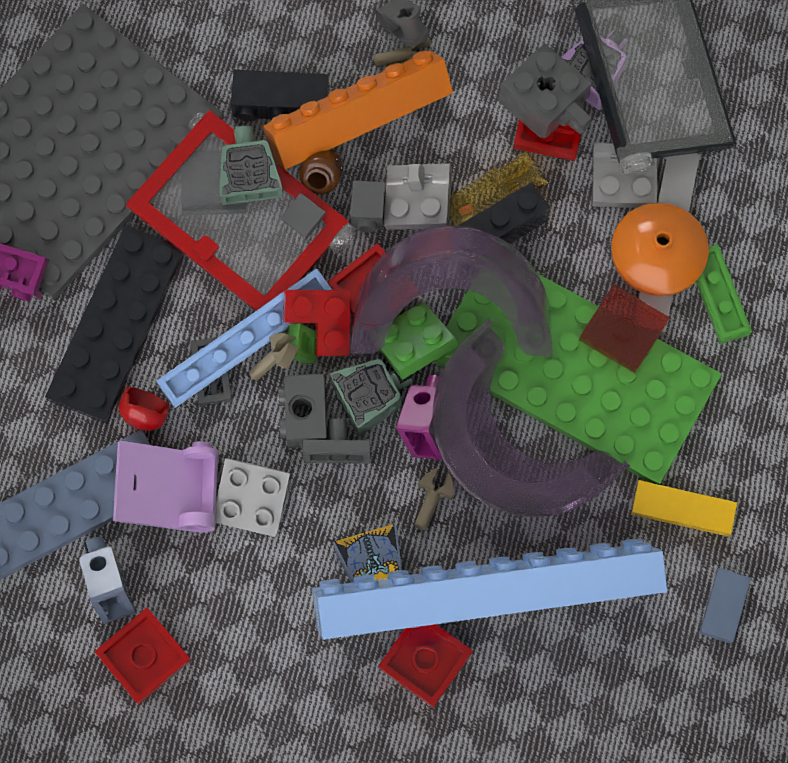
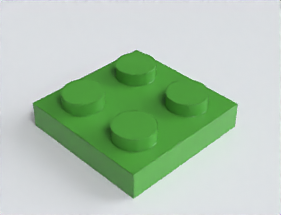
M424 301L369 333L372 343L402 380L458 347L456 338Z

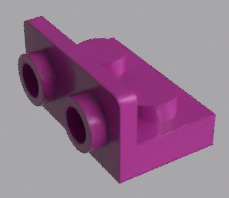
M0 243V291L2 288L12 291V297L26 302H30L31 297L41 300L43 293L39 291L49 260L46 257Z

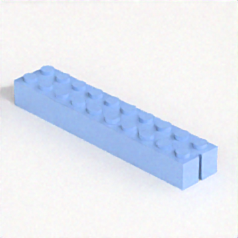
M629 539L622 541L623 546L610 547L609 543L590 545V551L577 552L576 548H562L556 550V555L543 556V552H532L523 554V560L510 561V557L489 559L490 564L476 565V561H465L456 563V569L442 570V566H428L422 568V573L412 575L408 574V570L388 572V578L374 579V575H361L354 577L353 583L340 584L339 579L324 580L319 582L320 587L312 588L316 626L322 639H331L667 592L663 551L655 547L653 548L651 543H643V539Z

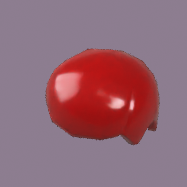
M130 386L125 388L119 401V413L129 426L137 430L153 431L160 428L167 419L169 404L166 401L139 388Z

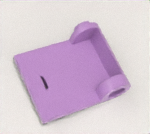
M119 441L113 521L191 532L214 531L219 451L212 448V443L202 441L193 442L192 447L184 450Z

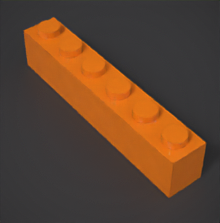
M431 50L416 53L412 59L403 63L389 65L385 68V71L374 76H365L359 79L357 84L346 89H336L330 92L326 98L317 102H307L297 111L274 117L270 123L262 126L274 161L286 170L305 161L312 154L330 150L452 94L453 90L445 60Z

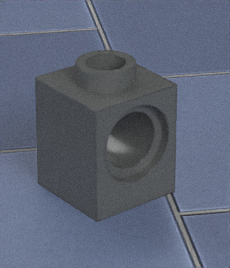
M353 180L350 214L351 228H357L358 231L366 233L374 232L376 229L383 230L385 182Z

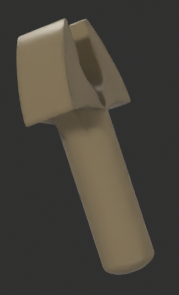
M427 38L423 43L416 46H406L405 48L375 54L374 62L376 66L410 60L418 53L416 52L418 48L430 47L431 40Z
M277 333L270 336L272 349L249 371L250 377L254 380H259L275 364L287 369L298 350L297 346L289 344L295 339L294 336L286 333Z
M438 468L428 472L419 481L418 487L425 489L427 495L415 522L417 529L427 530L440 499L444 497L450 500L453 499L454 488L450 472L446 478L445 485L438 488L437 491L434 490L433 481L438 473Z

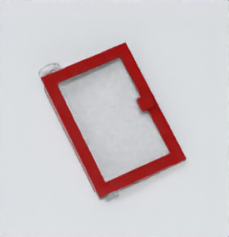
M210 110L205 115L199 112L192 118L188 125L192 130L126 203L128 209L254 311H257L283 293L284 289L290 288L303 279L329 248L336 254L342 252L357 232V228L350 224V221L276 162L275 166L281 181L283 198L223 205L220 198L222 146L235 144L234 129ZM300 193L327 214L307 240L280 218Z

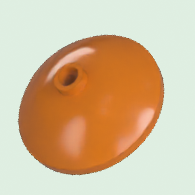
M650 203L635 208L622 218L613 234L611 255L617 272L628 285L645 294L669 296L688 289L700 278L708 261L709 244L703 227L688 211L668 203ZM663 237L667 239L668 244L661 245L657 242V239Z

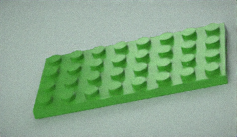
M494 249L446 326L456 338L458 347L433 361L444 369L649 483L658 485L661 484L722 373Z

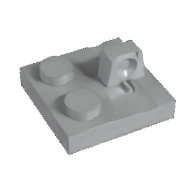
M593 143L592 206L637 208L642 205L657 203V158L618 163L613 143Z
M450 163L387 166L384 227L386 230L449 228L452 167Z

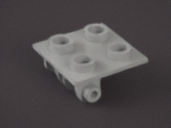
M225 458L216 499L215 523L277 537L286 492H289L291 484L289 479L290 473Z

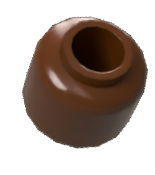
M332 149L312 154L301 164L299 172L301 183L315 194H328L335 190L343 174L344 165L342 158Z

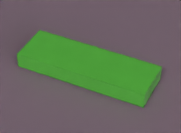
M719 245L710 246L706 267L700 278L696 281L719 344L749 336L752 330Z

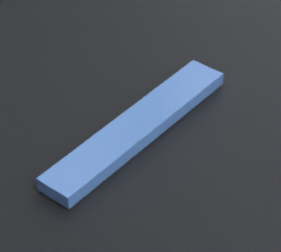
M315 269L288 288L332 290L318 269ZM284 292L155 381L174 408L270 342V336L283 333L289 328V324H295L283 322Z

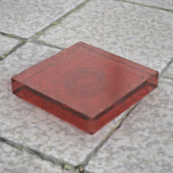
M613 284L580 335L579 341L636 374L669 322L670 317Z

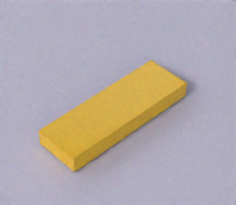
M639 480L631 515L730 537L737 502Z

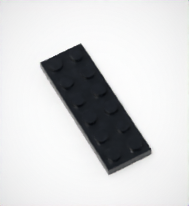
M127 225L124 226L45 395L47 401L107 424L184 256L183 252L169 241Z

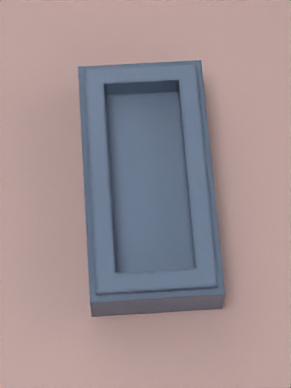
M722 568L717 569L699 634L730 644L734 642L751 581L750 577Z

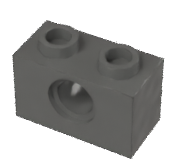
M324 374L284 376V386L278 387L279 406H285V418H279L280 438H286L288 448H303V440H327ZM305 405L311 408V413L306 417H298L294 414L295 409Z

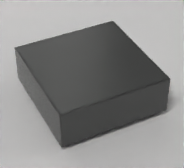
M300 193L280 218L307 240L327 214Z

